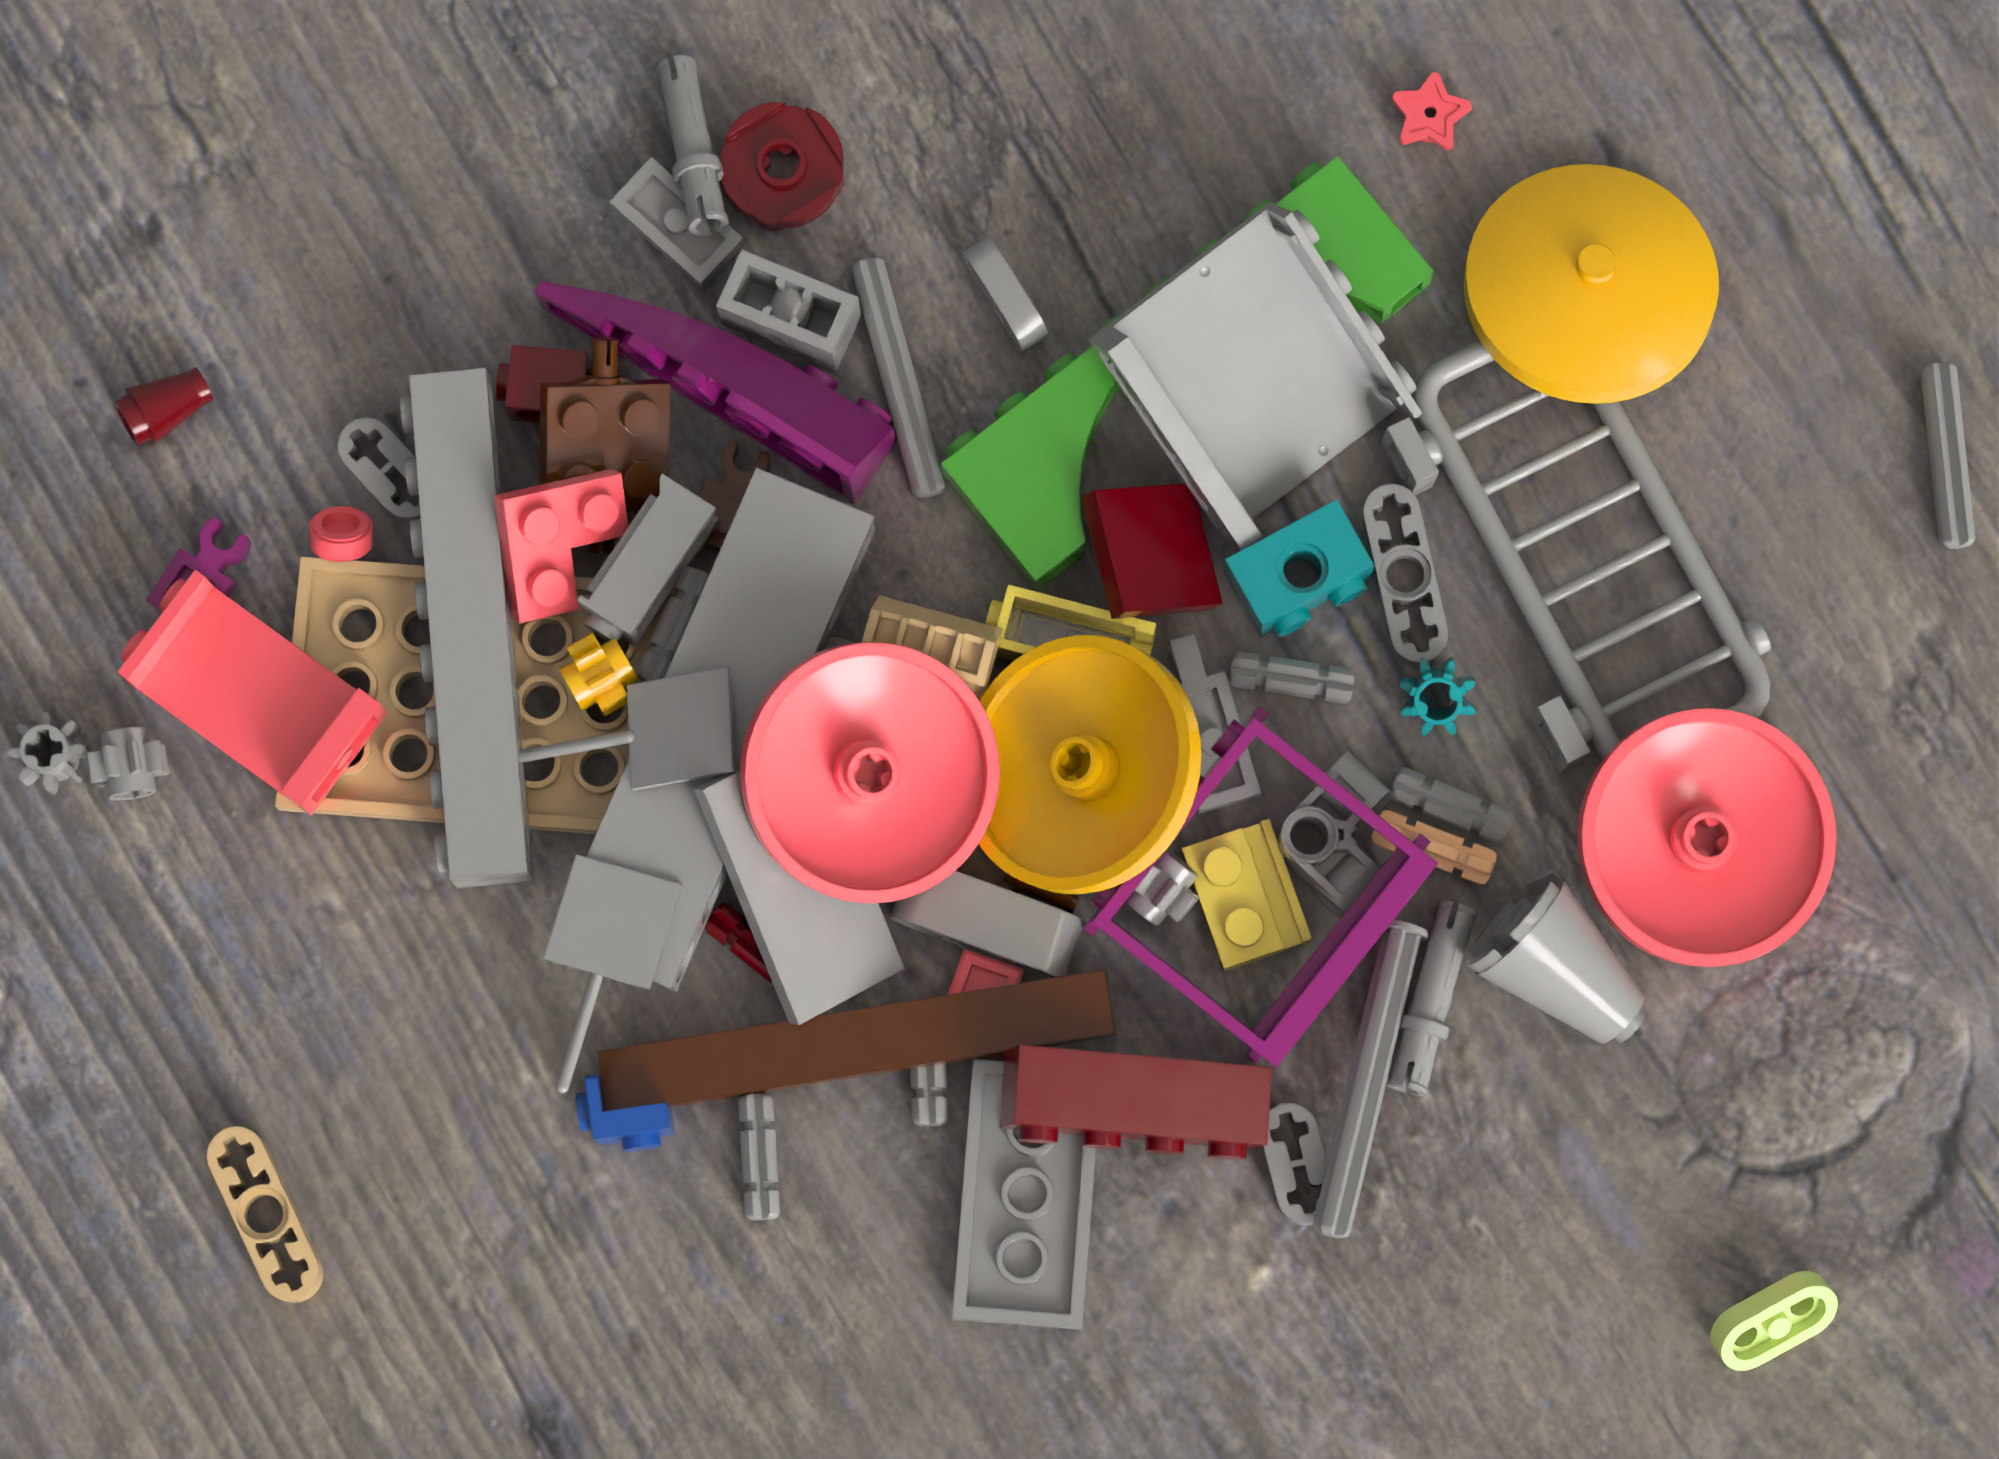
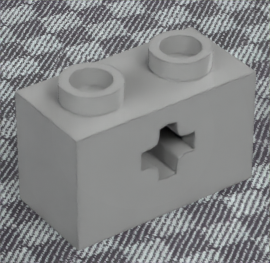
M741 249L716 305L722 325L836 372L861 318L858 296Z

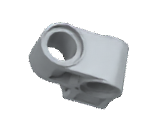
M1349 751L1339 758L1325 773L1376 814L1395 796ZM1315 783L1309 791L1310 794L1288 815L1278 832L1277 841L1285 864L1303 879L1320 901L1340 919L1380 867L1359 848L1358 841L1353 837V835L1356 836L1368 824ZM1304 823L1314 825L1323 834L1325 841L1324 849L1311 855L1303 854L1296 850L1290 838L1291 829Z

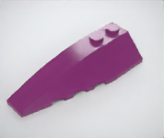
M541 281L534 291L543 309L590 338L598 336L601 338L603 336L619 338L618 356L653 378L666 380L670 383V388L853 504L857 503L896 444L894 428L888 425L891 420L889 414L867 399L859 398L857 403L854 404L835 392L838 383L812 365L807 364L802 371L789 362L731 333L670 310L609 293Z

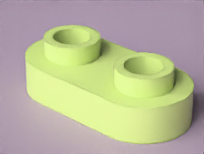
M1812 1271L1795 1272L1725 1310L1712 1326L1710 1333L1711 1345L1729 1368L1738 1371L1756 1368L1823 1331L1836 1314L1838 1307L1837 1297L1819 1274Z

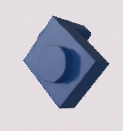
M598 1074L585 1076L586 1092L576 1093V1108L581 1132L592 1130V1138L598 1145L622 1142L623 1152L642 1151L661 1147L660 1136L675 1134L672 1108L667 1102L605 1111L602 1082Z

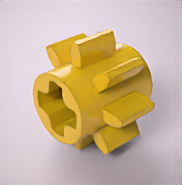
M592 632L566 647L573 661L559 670L582 711L597 703L604 716L628 704L627 692L624 688L637 681L638 678L616 638L600 646Z

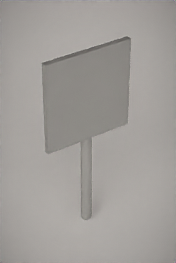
M727 666L627 685L629 730L520 750L521 762H529L629 743L630 779L633 791L735 773L730 668Z
M576 854L543 958L546 961L591 973L557 1080L556 1090L559 1093H566L569 1089L603 977L644 989H651L682 884Z

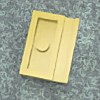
M1270 819L1182 848L1181 853L1185 863L1198 874L1197 879L1193 882V887L1196 894L1200 897L1198 901L1223 972L1312 941Z

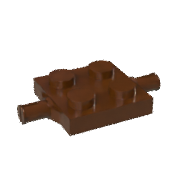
M600 336L591 338L592 375H586L573 382L540 383L539 485L613 469L622 473L626 512L641 509L650 494L656 498L659 496L661 474L669 477L670 383L664 379L631 380L618 375L619 338L603 336V338ZM615 538L590 544L589 552L604 554L605 551L608 554L611 553L615 548Z

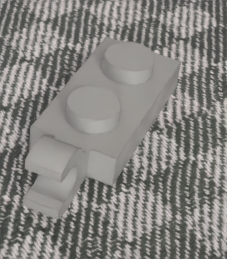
M1191 634L1170 640L1169 650L1180 685L1190 700L1198 722L1202 755L1200 775L1204 776L1219 757L1210 750L1233 719L1239 723L1240 720L1225 671L1206 676L1195 635ZM1248 747L1198 809L1199 814L1261 796V790Z

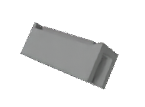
M661 474L659 496L656 498L651 494L649 495L588 586L589 600L581 595L577 599L582 612L588 616L583 624L607 642L614 638L618 642L621 637L636 647L674 591L683 569L687 566L690 567L720 522V519L714 515L716 507L666 475Z

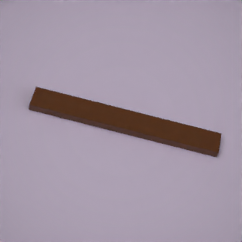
M1099 970L820 1015L800 1025L789 1024L788 1021L597 1052L605 1111L665 1102L670 1107L738 1097L751 1093H763L1004 1054L1005 1050L1017 1045L1050 1047L1116 1036L1107 972Z

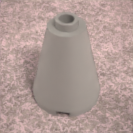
M1554 869L1545 870L1525 885L1533 893L1529 899L1523 898L1516 904L1509 900L1486 925L1471 946L1469 953L1473 958L1466 960V965L1477 975L1596 1042L1605 1044L1614 1038L1618 1043H1622L1639 1028L1645 1019V1014L1640 1010L1645 1001V996L1563 877Z

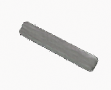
M1933 363L1926 365L1922 370L1921 383L1938 539L1940 546L1944 549H1961L1971 546L1976 536L1958 372L1954 363Z

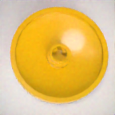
M1594 164L1567 165L1545 170L1520 181L1508 189L1489 207L1480 220L1469 246L1464 270V297L1468 316L1476 335L1491 357L1505 371L1525 385L1546 395L1579 403L1596 404L1628 400L1651 392L1672 380L1691 362L1701 348L1713 320L1719 293L1718 268L1713 248L1707 234L1689 208L1667 189L1646 177L1621 168Z
M1074 635L1058 638L1029 650L1013 661L993 680L979 700L995 734L1000 765L996 805L991 821L979 842V846L999 868L1012 877L1037 888L1062 894H1088L1113 888L1135 877L1154 863L1169 847L1185 823L1193 805L1201 771V738L1198 722L1186 692L1172 673L1152 656L1122 641L1105 636Z

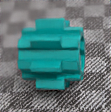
M1451 656L1443 663L1442 668H1432L1429 661L1422 657L1420 658V671L1422 674L1418 678L1413 676L1412 678L1401 677L1400 687L1409 692L1410 696H1414L1409 698V701L1400 707L1402 716L1413 715V717L1419 715L1422 718L1421 734L1424 736L1433 729V725L1443 724L1445 729L1451 735L1456 734L1454 719L1458 714L1464 716L1465 714L1475 715L1476 706L1463 696L1476 685L1474 676H1460L1457 678L1454 674L1455 659ZM1435 682L1445 683L1448 685L1449 697L1454 701L1447 708L1441 710L1430 709L1428 707L1427 695L1422 690Z

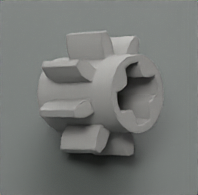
M43 712L41 725L34 726L31 729L20 723L17 725L19 733L23 735L20 748L8 750L7 756L14 761L24 762L27 765L21 771L18 778L22 783L29 786L40 776L43 778V785L46 791L51 795H56L59 781L71 778L73 781L80 783L83 780L76 769L79 765V760L87 758L86 753L92 751L85 745L73 742L81 730L79 725L71 720L59 730L55 718L49 712ZM49 741H53L62 748V753L52 755L50 766H47L37 757L38 753L47 752Z
M143 727L121 728L102 733L99 736L101 751L86 753L90 782L95 783L97 788L107 786L108 798L110 800H131L150 796L157 792L154 777L169 775L165 745H161L160 740L149 742L147 729Z
M1166 849L1125 902L1156 926H1159L1167 915L1176 922L1181 921L1200 898L1189 889L1197 879L1198 874L1178 856Z

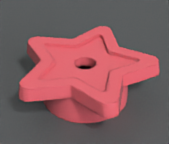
M1432 72L1419 90L1396 91L1391 96L1392 102L1404 116V124L1399 137V141L1403 145L1416 141L1434 142L1447 151L1451 150L1454 147L1453 124L1472 110L1470 101L1447 94L1442 78L1437 72ZM1427 108H1433L1436 111V116L1428 118L1424 111Z

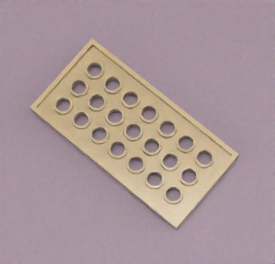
M300 558L292 643L340 678L350 672H361L367 675L370 680L368 695L378 701L388 713L365 743L364 753L360 761L351 767H347L314 811L316 814L445 823L444 808L434 809L430 786V772L441 770L439 745L429 746L425 724V708L436 707L435 692H433L431 701L420 709H408L401 705L399 700V690L407 679L415 676L423 677L420 647L409 644L405 638V629L408 622L418 615L415 583L426 581L425 567L422 565L354 560L334 562L322 558ZM575 577L577 599L581 595L589 600L590 595L587 588L594 578ZM674 589V591L670 595L671 597L676 598L678 592H676V589ZM668 600L637 646L635 647L629 643L625 656L635 674L644 652H650L652 649L649 641ZM580 606L579 610L524 623H518L512 619L523 749L629 730L628 704L624 705L621 715L615 721L610 723L596 722L589 716L588 708L583 711L581 710L559 670L573 661L566 647L592 633L583 624L588 616L582 612ZM355 610H367L376 617V629L373 635L362 642L349 641L342 633L344 619ZM548 623L561 626L566 632V642L561 651L552 656H542L532 650L531 637L538 627ZM638 678V680L635 681V682L632 683V684L640 683V682H643V681H641V680ZM538 686L553 687L560 694L558 710L552 716L544 719L530 716L525 709L527 695ZM406 739H418L424 742L427 747L428 753L424 765L413 772L400 771L395 768L393 763V752L396 746ZM629 743L554 757V769L546 779L537 782L526 780L529 828L531 830L596 834L630 758ZM596 753L610 754L618 762L616 777L612 782L604 786L590 785L584 780L582 774L585 761ZM277 791L275 807L279 811L307 813Z

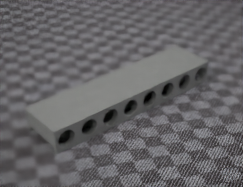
M756 468L664 677H673L727 666L730 668L735 768L741 764L743 743L751 719L767 692L791 668L806 658L825 650L876 532L873 521L874 515L759 468ZM629 758L586 857L682 884L653 982L677 992L728 874L693 790L718 776L633 791L631 789Z

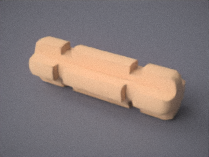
M1389 809L1383 810L1379 815L1411 842L1419 834H1422L1431 841L1424 852L1438 862L1435 867L1436 869L1452 874L1453 869L1462 871L1460 878L1478 885H1485L1489 880L1497 860V853L1494 849L1475 842L1472 848L1463 845L1465 838L1418 820L1415 826L1406 823L1408 816ZM1373 830L1371 841L1374 845L1392 852L1396 849L1392 843Z

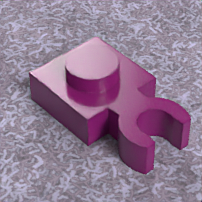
M216 517L210 518L200 531L199 542L201 549L196 557L179 548L145 601L162 613L163 611L159 609V605L168 589L180 578L187 581L194 570L204 575L215 588L229 597L237 584L223 573L228 566L237 565L247 557L251 549L250 539L241 533L231 548L225 550L216 548V537L221 533L224 524Z

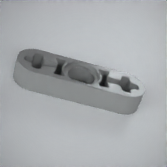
M1385 484L1373 490L1367 497L1362 513V523L1369 555L1374 564L1373 573L1391 651L1401 663L1409 667L1420 668V658L1424 657L1430 664H1433L1441 657L1448 641V628L1419 501L1408 488L1399 484ZM1393 500L1396 509H1407L1409 515L1401 518L1399 528L1402 543L1414 537L1417 546L1398 545L1385 553H1381L1379 545L1390 546L1392 540L1388 523L1383 520L1376 521L1373 516L1381 513L1383 501ZM1400 559H1409L1417 563L1423 572V582L1420 587L1407 593L1399 592L1391 587L1387 580L1386 572L1393 562ZM1428 598L1431 607L1420 606L1418 611L1419 619L1423 630H1434L1436 637L1429 640L1426 652H1417L1414 643L1403 644L1401 639L1410 630L1408 609L1395 614L1392 605L1408 607Z

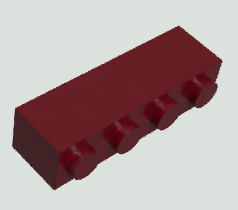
M1017 1045L1004 1051L1000 1128L1019 1130L1018 1140L1029 1143H1058V1133L1082 1135V1146L1089 1148L1120 1149L1121 1139L1145 1141V1152L1184 1154V1144L1208 1146L1207 1157L1244 1160L1246 1159L1247 1149L1251 1150L1268 1145L1272 1067Z

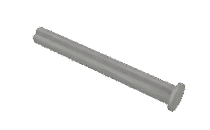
M1399 920L1391 922L1382 934L1313 1221V1227L1316 1232L1332 1238H1346L1351 1234L1419 944L1428 939L1429 932L1426 929Z

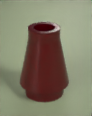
M195 367L182 374L125 388L126 395L115 400L114 405L126 431L136 446L149 440L155 445L199 408L212 402L213 396L201 372Z

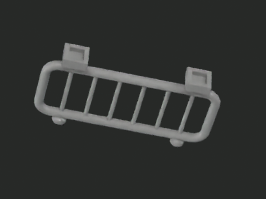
M1478 340L1435 361L1422 371L1415 383L1417 390L1413 392V399L1423 413L1417 418L1423 430L1417 432L1412 420L1408 417L1387 427L1380 444L1403 486L1411 490L1415 495L1433 487L1439 474L1436 465L1442 464L1573 708L1568 710L1562 697L1558 696L1538 706L1529 719L1559 775L1584 762L1591 752L1586 743L1592 741L1598 754L1604 759L1620 741L1608 719L1609 717L1730 656L1743 678L1745 693L1741 700L1725 710L1744 713L1755 718L1760 717L1769 702L1770 680L1766 667L1760 658V655L1771 650L1768 636L1761 623L1755 617L1740 622L1620 401L1592 403L1603 425L1481 485L1458 440L1549 395L1533 389L1451 430L1437 402L1440 389L1447 383L1494 359L1484 348L1481 341ZM1610 435L1633 480L1511 540L1488 495ZM1640 490L1663 535L1541 595L1517 551ZM1670 545L1694 590L1571 651L1548 606ZM1700 601L1724 646L1602 707L1578 662Z

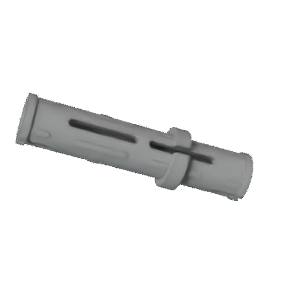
M676 55L673 58L677 73H672L668 58L661 61L657 66L677 160L672 171L675 183L683 190L689 219V231L697 236H711L709 219L714 220L717 233L725 230L729 224L719 184L724 173L719 157L713 155L697 77L696 60L690 56Z
M1439 900L1437 903V913L1408 1015H1402L1399 1031L1403 1032L1391 1077L1387 1082L1389 1088L1402 1093H1406L1408 1088L1412 1090V1095L1426 1097L1428 1094L1427 1088L1439 1044L1446 1043L1450 1030L1445 1026L1473 922L1478 914L1477 910L1460 903L1456 910L1452 908L1454 903L1446 900Z

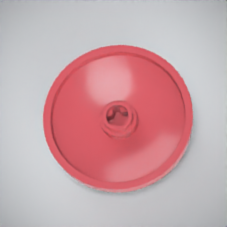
M859 642L835 646L806 658L787 671L772 686L757 707L744 739L740 764V782L744 808L750 825L767 854L781 869L804 886L827 896L856 903H884L909 898L934 887L954 873L972 854L985 834L996 805L1000 778L999 753L994 731L982 704L968 685L950 668L931 656L905 646L878 642Z
M1715 708L1685 710L1656 718L1643 724L1619 741L1604 757L1588 783L1582 799L1577 827V850L1585 884L1599 911L1610 925L1626 940L1652 956L1668 962L1695 967H1720L1753 960L1771 952L1796 934L1809 920L1826 892L1833 871L1837 844L1836 822L1829 793L1822 777L1804 751L1780 730L1758 718L1732 710Z

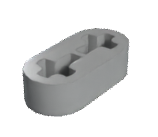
M989 236L984 237L960 252L963 262L974 282L1020 352L1049 336L1040 314L1002 253Z
M359 418L347 424L339 435L337 446L339 456L349 472L397 521L410 524V520L421 519L420 505L414 507L408 501L400 506L395 504L401 496L395 485L390 481L397 472L406 481L405 458L415 456L385 424L377 419ZM362 435L369 441L376 439L378 436L382 438L378 442L377 447L387 463L381 469L366 456L361 457L358 461L353 459L359 452L354 444L357 438Z
M1282 1103L1272 1108L1269 1113L1268 1145L1262 1146L1276 1204L1281 1214L1291 1223L1300 1226L1313 1225L1319 1199L1314 1203L1315 1212L1304 1214L1300 1204H1289L1287 1195L1296 1190L1293 1170L1303 1167L1309 1186L1314 1188L1321 1186L1322 1188L1328 1163L1318 1124L1308 1109L1295 1103ZM1282 1116H1290L1294 1125L1304 1124L1307 1129V1134L1302 1135L1298 1140L1301 1159L1290 1161L1288 1149L1284 1141L1273 1142L1270 1132L1279 1129V1118Z

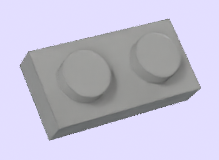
M653 157L609 201L613 211L702 290L745 245L744 238L729 225L725 230L717 233L713 219H709L711 236L693 235L688 227L689 219L683 190L675 183L674 176Z

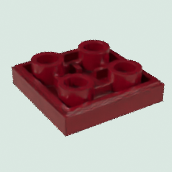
M1185 484L1098 489L1082 496L1111 619L1208 611L1223 604L1198 502Z

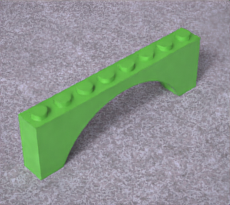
M1339 156L1335 157L1324 167L1319 161L1310 164L1291 181L1290 187L1293 191L1276 203V205L1292 213L1298 209L1313 225L1319 236V240L1313 245L1323 261H1333L1350 282L1352 291L1346 296L1357 313L1364 310L1376 323L1382 324L1430 287L1434 270ZM1270 199L1261 202L1242 219L1241 223L1268 202H1271ZM1216 238L1210 243H1208L1206 246H1204L1192 258V260L1199 256L1201 253H1203L1205 250H1207L1210 246H1212L1221 238ZM1167 276L1161 281H1159L1143 297H1145L1147 294H1149L1152 290H1154L1156 287H1158L1171 276ZM1119 314V315L1113 317L1112 319H1110V320H1109L1108 322H1106L1102 327H1100V328L1097 330V332L1100 331L1102 328H1104L1106 325H1108L1110 322H1112L1114 319H1116V318H1117L1118 316H1120L1121 314ZM1090 347L1079 357L1070 352L1057 360L1043 375L1047 382L1029 396L1024 391H1019L1008 398L994 412V416L997 418L994 423L980 434L971 429L955 439L945 449L944 454L947 459L941 463L944 480L1035 592H1039L1086 555V540L1080 512L1081 480L1084 465L1095 430L1107 406L1120 389L1093 347Z

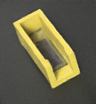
M1008 585L1003 602L992 600L985 623L1003 628L996 658L999 659L1000 657L1012 661L1046 642L1074 635L1105 636L1129 644L1151 656L1157 623L1135 617L1111 619L1110 611L1012 585Z

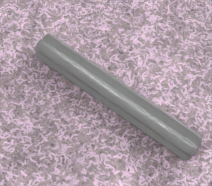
M881 257L863 259L852 265V274L912 495L916 499L929 498L942 493L945 490V482L887 269Z

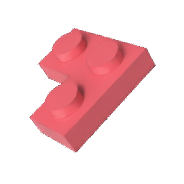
M613 469L494 495L511 619L518 623H524L579 610L571 548L622 537L628 528L622 473Z

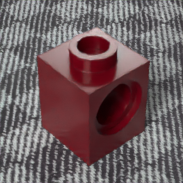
M512 345L510 364L500 363L496 383L497 401H505V408L511 421L540 423V383L573 382L586 375H592V362L588 352Z

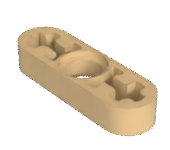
M239 1126L223 1129L213 1137L208 1146L207 1162L265 1289L277 1299L289 1303H299L308 1300L319 1290L322 1284L323 1266L265 1141L250 1129ZM235 1140L243 1147L253 1146L255 1153L246 1159L253 1178L259 1180L267 1173L270 1179L269 1184L252 1186L245 1190L238 1198H236L233 1189L244 1187L246 1183L238 1169L232 1166L224 1168L222 1160L230 1155L228 1144ZM263 1196L276 1198L283 1209V1218L280 1225L269 1233L254 1231L249 1225L247 1217L250 1205L256 1199ZM292 1231H294L297 1241L284 1244L288 1254L297 1263L306 1261L309 1270L300 1275L303 1286L297 1290L288 1283H277L276 1276L284 1271L283 1263L277 1251L271 1250L264 1257L260 1250L262 1245H272L281 1242Z

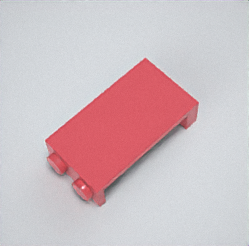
M194 570L187 581L180 578L168 589L159 605V609L163 612L148 632L144 629L138 631L127 643L120 657L124 664L118 670V673L137 690L302 810L312 815L388 713L370 695L360 688L357 690L223 594L204 575Z

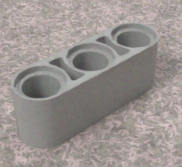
M955 871L942 882L922 893L895 901L889 916L892 921L909 929L1023 968L1025 972L1045 979L1066 976L1086 923L1083 919L1069 912Z

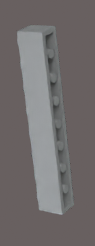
M486 368L409 375L411 395L400 397V410L404 433H414L416 457L405 458V473L409 495H419L421 519L410 520V535L414 558L424 557L426 580L415 583V598L419 620L429 619L431 644L420 645V661L424 683L434 682L436 707L425 708V724L429 746L439 745L441 770L430 772V786L434 809L444 808L446 833L435 835L437 866L440 873L449 872V879L457 888L534 881L524 762L520 760V750H523L513 623L510 618L494 495L501 494L502 489L493 382Z

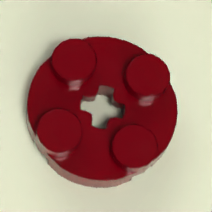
M785 102L764 103L742 114L730 126L725 137V144L721 150L720 161L724 173L721 182L726 196L740 214L768 231L795 228L814 221L830 208L844 186V154L835 129L817 111L807 107L804 110L798 106H786ZM779 151L785 158L795 155L799 159V162L793 166L794 175L792 177L783 179L781 176H775L772 178L766 173L772 166L769 157L772 153Z

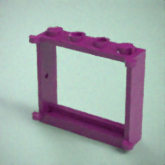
M1258 706L1243 725L1233 719L1210 750L1219 757L1204 776L1200 775L1193 805L1179 833L1253 739L1257 737L1397 848L1253 1029L1112 919L1158 859L1130 880L1113 888L1096 892L1090 903L1097 910L1084 925L1083 929L1092 936L1096 934L1099 928L1250 1046L1244 1056L1251 1062L1256 1064L1262 1056L1277 1068L1437 866L1438 862L1424 852L1431 841L1422 834H1419L1411 842L1263 725L1262 722L1269 713Z

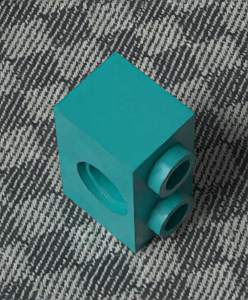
M1337 499L1226 558L1224 564V573L1260 637L1273 630L1276 631L1278 637L1294 632L1312 619L1308 611L1331 600L1334 607H1338L1355 599L1368 589L1364 581L1371 578L1374 569L1371 558ZM1298 560L1307 561L1316 567L1320 578L1310 587L1299 588L1293 586L1285 578L1284 569L1286 566Z

